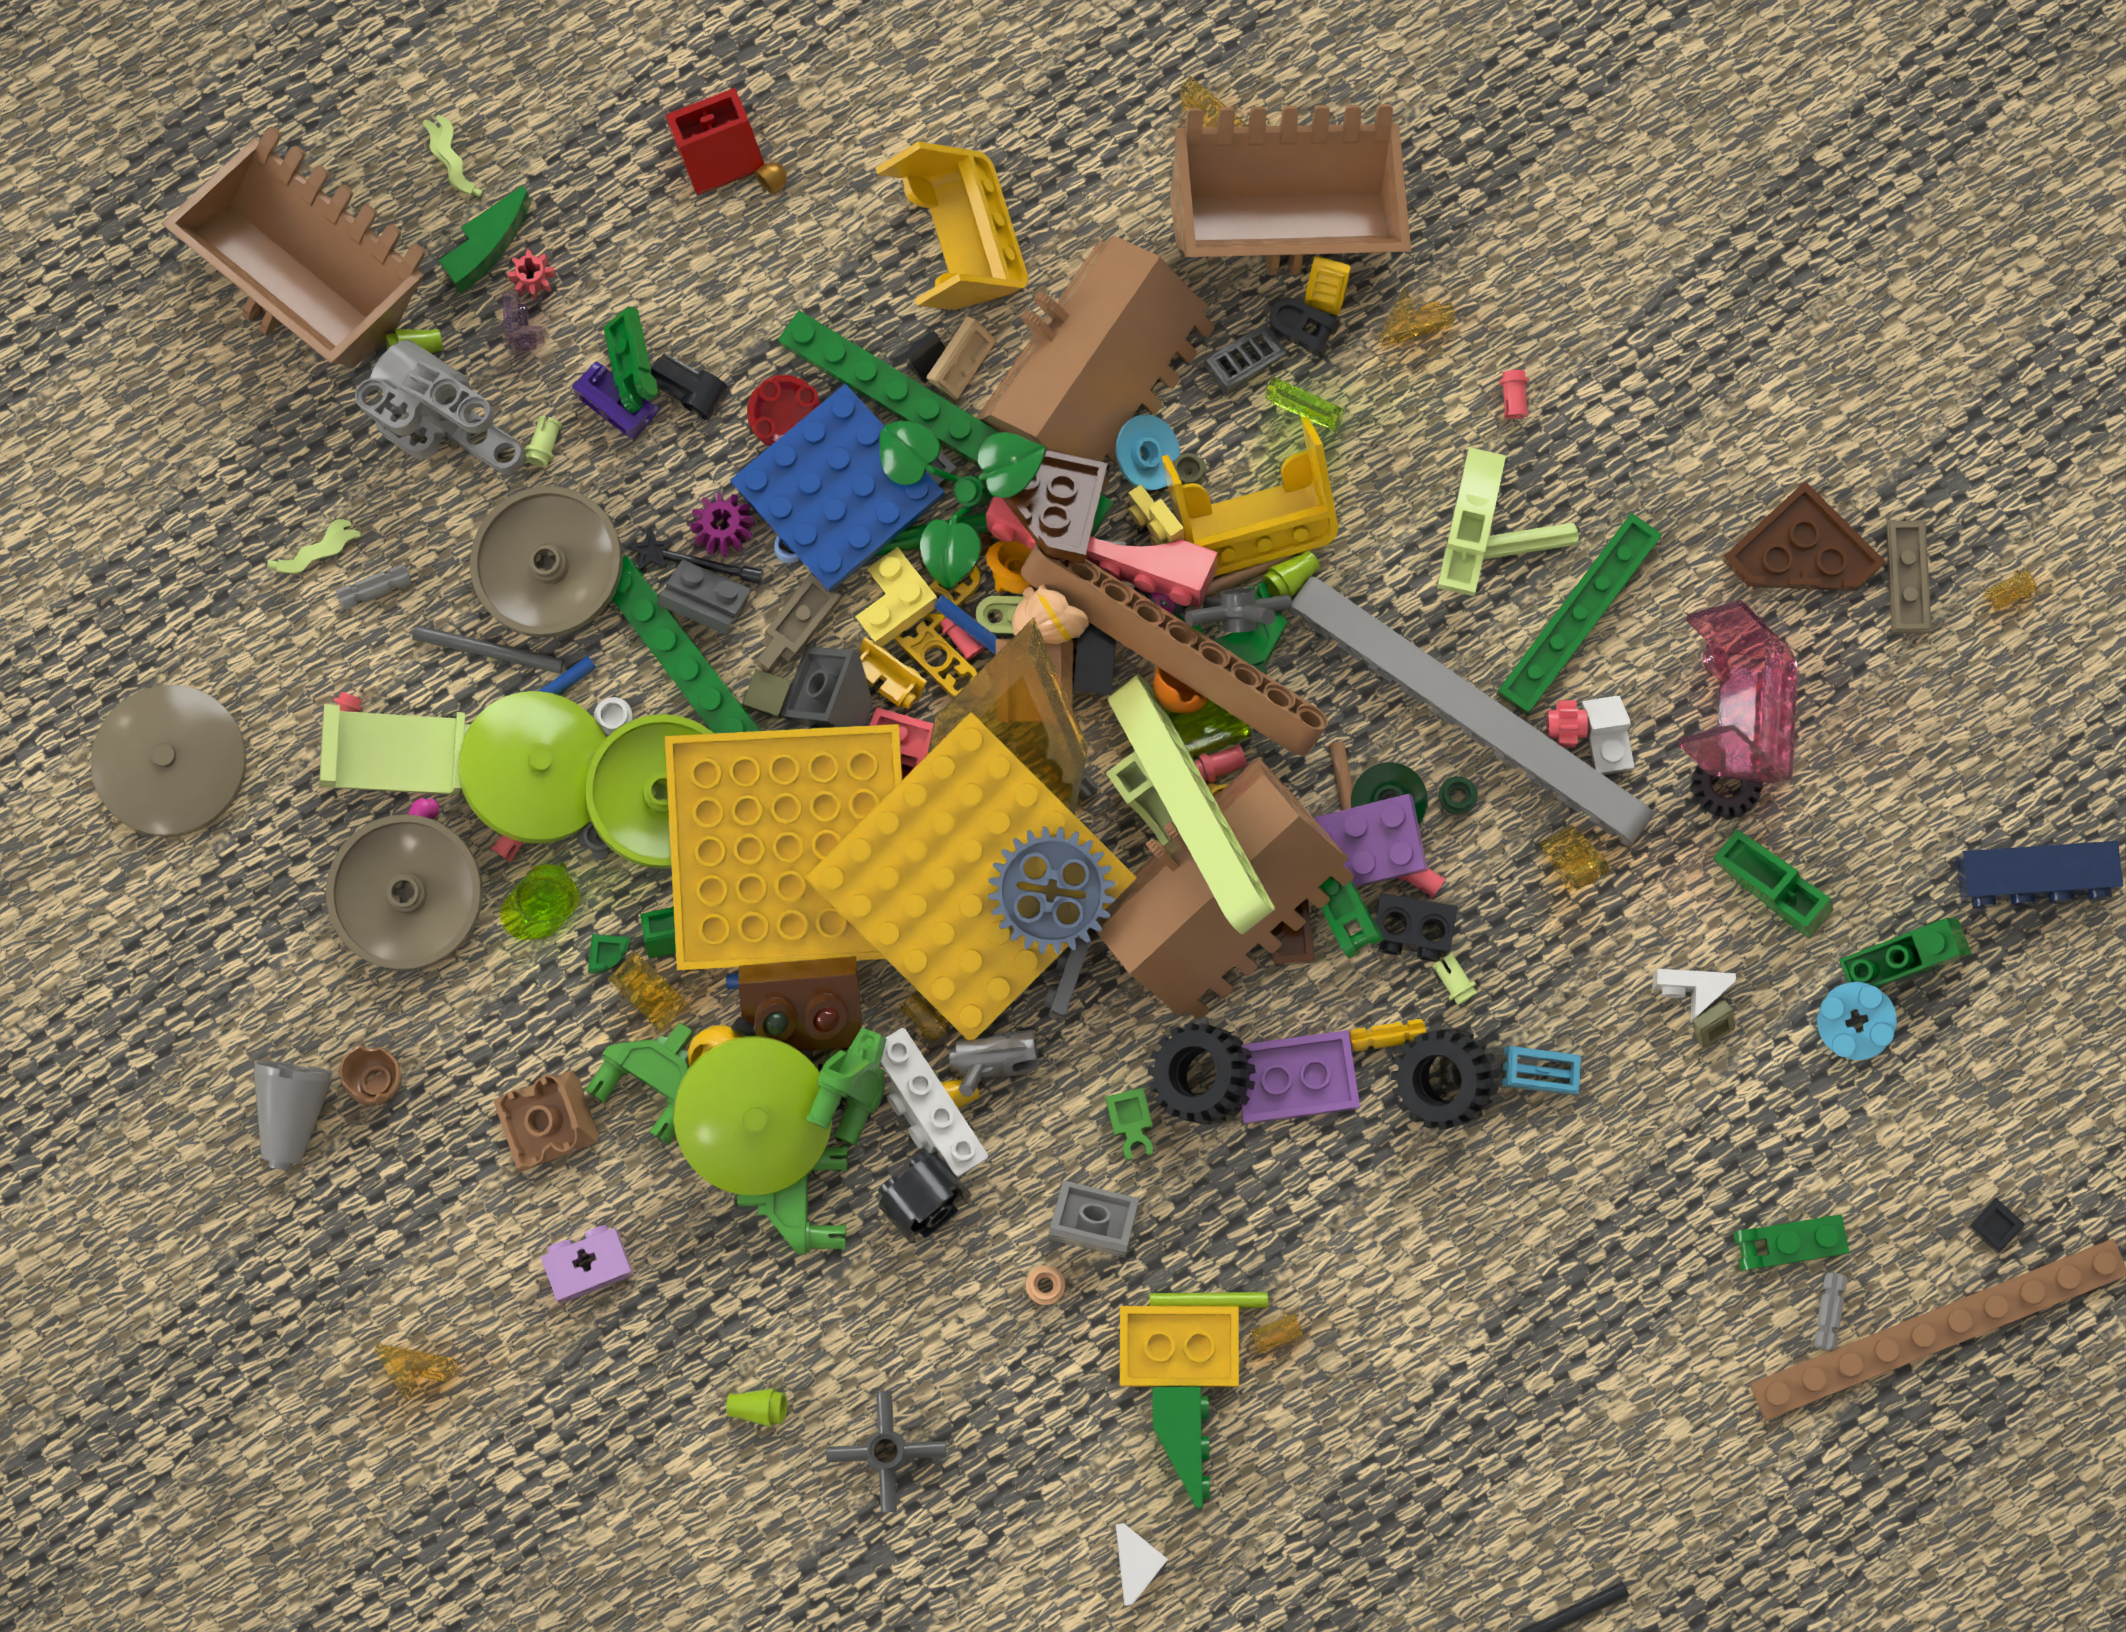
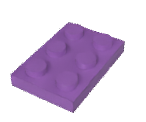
M1410 794L1314 817L1349 857L1344 865L1353 873V882L1356 888L1428 871L1413 796Z
M1349 1030L1243 1044L1241 1046L1250 1050L1252 1057L1247 1061L1254 1064L1256 1073L1250 1074L1249 1080L1255 1081L1254 1090L1247 1089L1245 1094L1250 1099L1246 1105L1240 1104L1243 1125L1360 1108Z

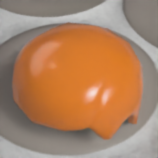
M1158 666L1156 667L1152 688L1157 702L1164 709L1174 713H1194L1208 703L1209 699Z

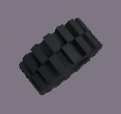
M1721 747L1715 749L1711 754L1710 752L1707 753L1698 763L1691 777L1692 784L1690 785V790L1694 793L1693 800L1695 804L1699 803L1702 807L1701 811L1705 814L1707 812L1713 814L1712 818L1715 819L1723 817L1725 820H1732L1734 817L1738 816L1740 818L1744 816L1756 804L1763 789L1764 781H1761L1762 770H1757L1755 766L1758 762L1754 758L1748 759L1746 757L1748 753L1744 750H1741L1740 753L1735 752V747H1728L1727 750H1722ZM1722 770L1734 772L1741 781L1739 794L1731 798L1718 795L1712 786V778L1717 772Z

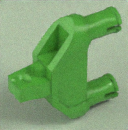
M679 1022L668 1039L660 1035L656 1041L650 1039L608 1046L602 1053L603 1057L601 1059L604 1061L584 1090L605 1103L623 1074L627 1076L629 1073L667 1098L666 1101L669 1104L649 1132L656 1138H660L667 1145H670L675 1137L673 1123L675 1097L682 1078L689 1069L686 1063L688 1052L684 1049L694 1035L693 1030Z
M861 1028L847 1052L840 1050L827 1060L816 1080L818 1082L817 1086L820 1089L805 1120L829 1130V1125L843 1097L846 1099L845 1103L848 1106L834 1136L857 1146L858 1139L869 1114L874 1115V1112H877L884 1096V1070L879 1068L887 1039L876 1032Z
M847 1146L826 1147L814 1167L803 1178L787 1188L763 1195L737 1194V1205L740 1207H758V1215L767 1216L798 1255H806L810 1253L811 1249L846 1250L845 1238H830L831 1236L846 1237V1224L811 1225V1221H808V1175L812 1174V1170L847 1172L848 1162L846 1159H832L848 1158Z

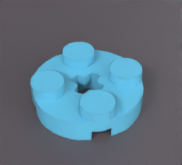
M1848 982L1832 989L1822 1001L1817 1015L1818 1031L1825 1045L1838 1056L1852 1060L1869 1059L1881 1053L1893 1040L1897 1026L1895 1008L1889 997L1877 987L1863 982ZM1858 1010L1860 1015H1867L1868 1022L1863 1024L1864 1030L1856 1032L1854 1027L1847 1028L1845 1020L1851 1018L1850 1011Z

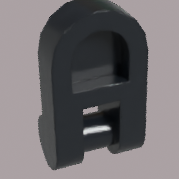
M1294 298L1278 300L1272 306L1269 316L1270 326L1277 335L1320 358L1324 356L1328 349L1326 342L1330 335H1335L1340 326L1339 321L1332 316ZM1308 322L1317 327L1314 335L1304 331Z

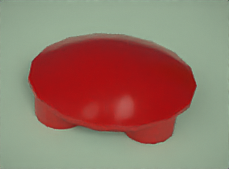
M774 375L762 381L751 393L747 405L748 423L753 434L765 445L771 446L821 404L818 399V393L813 386L807 384L803 379L792 375Z

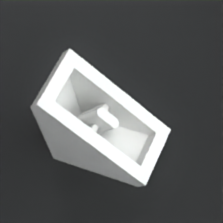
M1121 1523L1116 1524V1535L1124 1606H1130L1135 1603L1168 1559L1127 1525Z

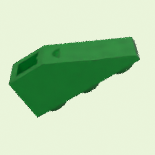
M1944 918L1841 958L1839 961L1847 982H1863L1878 988L1971 956L1972 953L1959 919Z
M1153 1387V1431L1195 1509H1202L1203 1500H1210V1476H1202V1460H1209V1436H1201V1420H1209L1208 1396H1201V1387Z

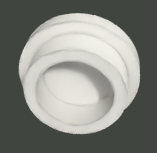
M617 697L604 699L597 705L594 719L601 726L604 733L610 735L617 728L632 721L633 714L626 701Z

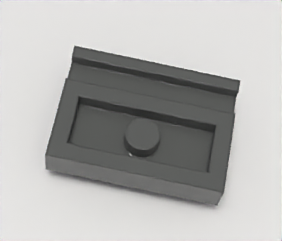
M682 559L666 583L665 589L660 592L657 605L727 635L731 624H734L750 597L751 589Z
M1075 938L1076 950L1066 948L1060 954L1056 970L1062 971L1058 986L1050 984L1043 1006L1050 1008L1047 1018L1061 1023L1066 1015L1090 942L1087 943L1080 938Z

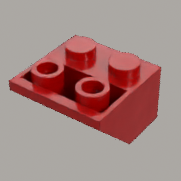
M735 87L665 115L670 134L697 196L752 175L765 164Z

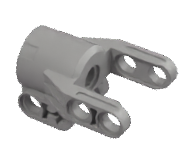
M411 340L400 341L392 345L376 363L370 379L363 381L355 391L356 403L367 416L376 421V426L380 433L387 440L417 459L432 457L437 453L441 439L446 436L502 474L517 472L525 462L526 455L523 448L512 436L492 424L495 415L493 408L482 396L470 389L468 378ZM375 390L383 391V398L378 404L374 406L366 405V397L369 393ZM482 407L485 409V415L482 418L472 410ZM394 414L402 415V419L399 418L397 420ZM487 430V437L482 443L478 445L470 444L469 441L472 433H481ZM415 433L421 438L426 437L428 440L424 444L416 443L410 434ZM507 447L515 448V455L511 461L507 463L497 461L498 454L502 449Z

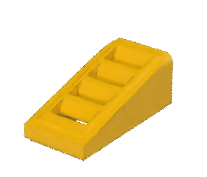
M1315 256L1304 303L1320 311L1339 315L1348 288L1351 271L1350 265Z

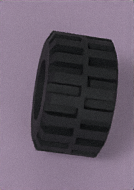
M1195 1023L1184 1024L1185 1029L1175 1027L1170 1030L1171 1038L1163 1036L1158 1041V1044L1162 1047L1160 1051L1153 1050L1150 1058L1155 1059L1154 1067L1148 1066V1075L1154 1076V1081L1149 1083L1151 1092L1159 1094L1155 1101L1159 1106L1167 1107L1165 1112L1171 1116L1203 1125H1211V1122L1218 1124L1227 1121L1226 1115L1236 1116L1240 1112L1237 1105H1246L1250 1097L1245 1095L1247 1089L1254 1090L1255 1081L1249 1080L1250 1074L1256 1073L1255 1065L1247 1061L1252 1057L1250 1050L1241 1047L1244 1042L1239 1037L1233 1036L1231 1032L1203 1023H1200V1025ZM1209 1052L1216 1063V1079L1206 1093L1196 1097L1188 1086V1068L1198 1055Z
M1449 1028L1423 1033L1414 1037V1041L1407 1042L1401 1048L1404 1054L1397 1055L1394 1064L1399 1066L1398 1070L1391 1072V1080H1397L1398 1087L1392 1088L1394 1097L1401 1096L1403 1100L1398 1104L1402 1112L1410 1110L1412 1113L1409 1119L1415 1123L1423 1121V1127L1430 1129L1439 1127V1130L1464 1125L1483 1115L1482 1110L1489 1109L1493 1103L1489 1098L1491 1095L1497 1094L1498 1085L1493 1084V1079L1499 1077V1070H1492L1490 1064L1496 1061L1493 1053L1486 1054L1484 1052L1487 1045L1482 1039L1475 1041L1473 1040L1474 1034L1468 1031L1459 1032V1029ZM1438 1056H1445L1452 1060L1461 1074L1462 1084L1460 1092L1451 1102L1440 1098L1430 1085V1067Z

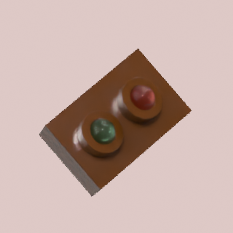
M856 956L739 966L738 987L741 1016L754 1025L756 1036L782 1041L802 1052L849 1048L860 1029L863 1028Z

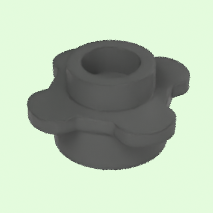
M590 822L584 830L578 832L577 841L581 846H587L593 852V857L596 860H605L608 857L610 848L603 840H597L598 833L594 829L592 822Z

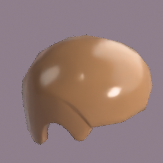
M362 1045L354 1047L343 1056L338 1070L343 1089L351 1099L364 1105L386 1103L387 1100L392 1099L399 1091L402 1081L398 1060L389 1052H386L383 1047L365 1048ZM382 1072L379 1075L367 1081L368 1077L372 1073Z

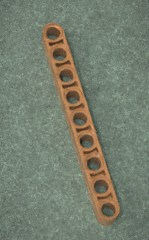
M1035 543L1021 569L1023 578L1037 589L1044 584L1047 590H1054L1063 594L1069 606L1084 611L1089 623L1286 750L1300 756L1308 755L1328 724L1327 717L1320 709L1201 632L1188 626L1187 623L1089 560L1085 559V563L1046 556L1039 545Z

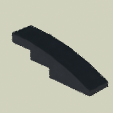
M1102 540L1118 545H1126V542ZM1091 623L1084 630V633L1078 637L1073 691L1111 695L1117 640Z

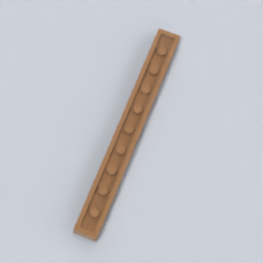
M2113 1238L1752 1382L1749 1385L1764 1421L2126 1277V1265Z

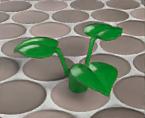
M910 421L892 422L884 426L880 432V461L885 474L898 484L912 485L920 482L927 470L933 475L953 482L955 484V498L963 505L959 511L952 515L950 523L939 519L931 521L924 529L920 541L921 556L931 576L945 588L953 589L976 566L982 550L981 538L974 527L967 523L957 524L958 520L965 514H970L973 507L987 505L993 496L1008 498L1022 492L1039 471L1045 457L1046 447L1017 434L1008 432L996 433L984 441L978 453V464L984 472L979 477L964 476L961 478L931 465L940 455L941 445L936 435L929 428Z

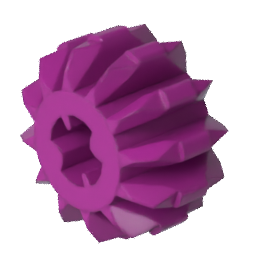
M717 492L715 495L716 502L711 503L707 497L701 499L705 510L694 508L692 515L697 521L692 522L689 526L691 532L697 534L694 541L698 547L707 544L706 551L708 555H713L717 548L720 547L722 556L727 558L729 556V546L733 545L737 552H742L743 546L739 539L744 541L752 540L753 535L748 528L753 527L755 521L754 517L746 516L750 511L747 503L738 505L737 495L732 494L725 502L722 492ZM723 518L724 522L728 521L729 527L721 530V527L718 526L717 529L715 522Z

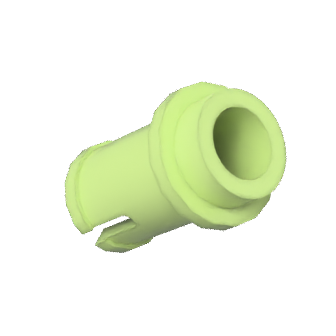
M539 416L530 445L525 447L524 452L527 454L525 458L527 462L535 466L546 467L548 462L554 459L552 450L562 424L551 417L548 418V422H545L546 416Z
M1454 953L1443 958L1451 973L1448 972L1442 961L1435 963L1432 968L1436 970L1450 992L1449 1000H1455L1457 1005H1460L1477 994L1474 988L1476 983L1475 981L1470 982L1457 962Z

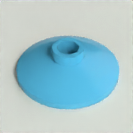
M1139 415L1133 417L1123 425L1117 437L1116 458L1119 468L1124 477L1135 487L1141 484L1148 491L1165 487L1167 481L1161 456L1169 455L1171 461L1176 460L1180 456L1176 435L1165 421L1156 416Z

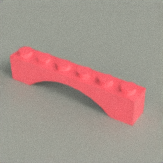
M994 496L986 513L987 532H990L1001 541H1015L1026 545L1032 550L1036 543L1004 500ZM1091 536L1086 555L1087 560L1115 578L1132 583L1143 592H1157L1168 596L1173 602L1182 606L1193 605L1200 608L1217 571V552L1182 539L1163 545L1139 547L1118 545L1098 540Z

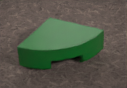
M592 934L588 973H602L612 969L611 967L614 965L617 966V963L624 959L623 956H626L630 948L631 937Z

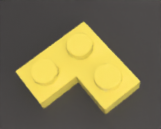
M1141 484L1128 492L1131 506L1128 508V512L1140 528L1145 525L1151 532L1150 541L1153 545H1163L1181 539L1185 541L1183 526L1162 499L1154 502Z
M898 547L867 568L869 574L885 595L855 616L870 638L879 647L886 645L934 610L933 606L938 600L937 596Z

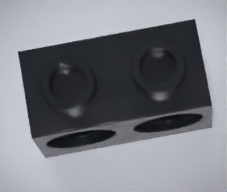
M1380 893L1375 923L1384 940L1376 944L1379 946L1378 951L1390 955H1401L1402 950L1417 952V958L1429 962L1440 961V957L1448 956L1451 950L1458 906ZM1391 917L1398 918L1403 922L1405 930L1398 935L1390 934L1384 928V921ZM1428 924L1437 925L1442 930L1443 938L1435 942L1429 941L1424 937L1422 928Z

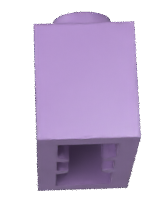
M607 1225L593 1228L584 1233L586 1239L571 1244L569 1239L560 1241L547 1248L548 1254L540 1256L555 1298L560 1304L635 1275L619 1232L615 1227L609 1230ZM587 1253L591 1258L596 1257L597 1259L591 1262L592 1269L588 1272L582 1267L576 1266L582 1262L581 1255Z

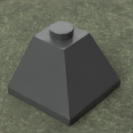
M806 646L780 717L811 727L813 724H818L822 728L866 726L873 702L860 654L854 650Z

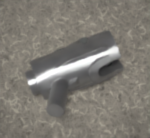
M1034 1030L983 1034L977 1039L956 1041V1048L949 1049L951 1072H959L960 1079H963L959 1086L960 1093L964 1096H972L982 1077L1025 1075L1038 1070Z

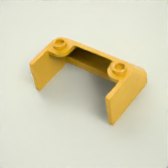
M918 141L875 168L877 175L902 178L904 193L907 199L919 207L929 208L948 272L936 278L933 289L915 298L917 306L957 310L1013 294L1027 285L1028 274L995 167L988 156L980 151Z
M1308 416L1301 418L1307 451L1293 454L1284 461L1281 467L1283 485L1211 504L1206 489L1199 484L1188 483L1182 485L1169 455L1161 456L1171 505L1176 519L1183 526L1185 541L1217 552V571L1214 577L1328 545L1337 536L1338 522L1323 443Z

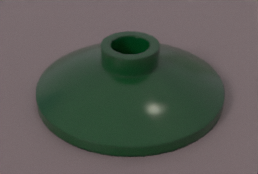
M1385 762L1370 767L1357 779L1351 794V808L1385 800L1392 795L1397 797L1410 794L1413 796L1417 820L1420 825L1427 811L1428 794L1424 782L1414 770L1400 763Z

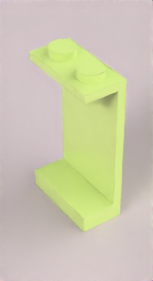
M324 704L319 787L459 795L461 791L458 774L459 752L471 724H464L465 713L457 712L456 718L346 712L340 711V705Z

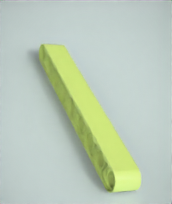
M1137 674L1110 695L1108 702L1223 914L1240 934H1245L1272 913L1275 907L1166 710L1157 702L1153 688L1141 675Z

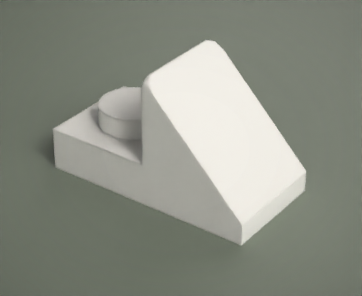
M1620 695L1582 701V708L1587 710L1588 715L1587 735L1594 769L1602 775L1632 771L1635 767L1628 736V729L1631 723Z
M1657 969L1653 974L1652 990H1661L1662 996L1667 998L1686 997V992H1691L1690 1023H1692L1693 1019L1702 1014L1736 981V973Z

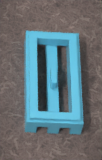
M1515 1046L1504 1047V1055L1507 1056V1062L1503 1063V1071H1506V1078H1502V1086L1567 1095L1579 1094L1581 1055ZM1517 1057L1571 1064V1070L1518 1064ZM1524 1073L1570 1079V1085L1516 1078V1074Z

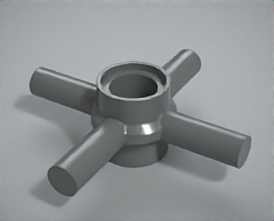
M1229 589L1220 592L1221 599L1211 596L1206 597L1203 601V608L1187 611L1185 613V620L1188 626L1222 621L1224 632H1248L1257 629V622L1267 625L1272 624L1275 620V612L1290 610L1292 600L1289 595L1255 600L1254 589Z
M892 1391L876 1392L878 1432L869 1438L866 1445L826 1447L827 1463L867 1461L871 1468L879 1472L881 1513L897 1512L895 1472L905 1464L907 1459L946 1457V1441L906 1443L903 1437L894 1432ZM883 1441L895 1443L898 1449L896 1458L889 1463L878 1461L875 1455L877 1446Z

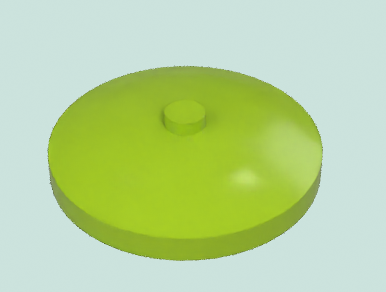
M541 691L519 692L505 696L490 704L475 718L463 739L458 759V774L463 794L474 813L487 826L505 837L520 842L539 844L563 840L578 833L591 822L586 806V777L595 752L607 737L598 722L584 708L565 697Z
M659 714L644 716L617 728L602 742L595 752L586 777L585 797L587 811L594 829L610 849L624 859L650 868H672L665 736L714 734L702 724L676 715Z
M738 1037L722 1042L703 1053L682 1078L673 1107L676 1139L690 1166L712 1185L741 1195H763L777 1192L803 1178L823 1154L832 1127V1121L829 1125V1130L805 1120L820 1089L816 1081L820 1072L799 1050L782 1041L768 1037Z

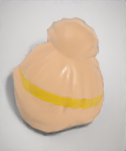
M1044 584L1039 586L1037 591L1034 587H1028L1024 590L1023 596L1025 598L1017 605L1012 617L1013 633L1017 641L1025 645H1030L1037 641L1050 644L1064 643L1073 638L1080 637L1089 626L1088 617L1084 611L1069 606L1063 594L1054 590H1047Z

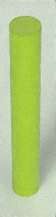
M1268 1292L1149 1293L1150 1306H1239V1308H1268Z

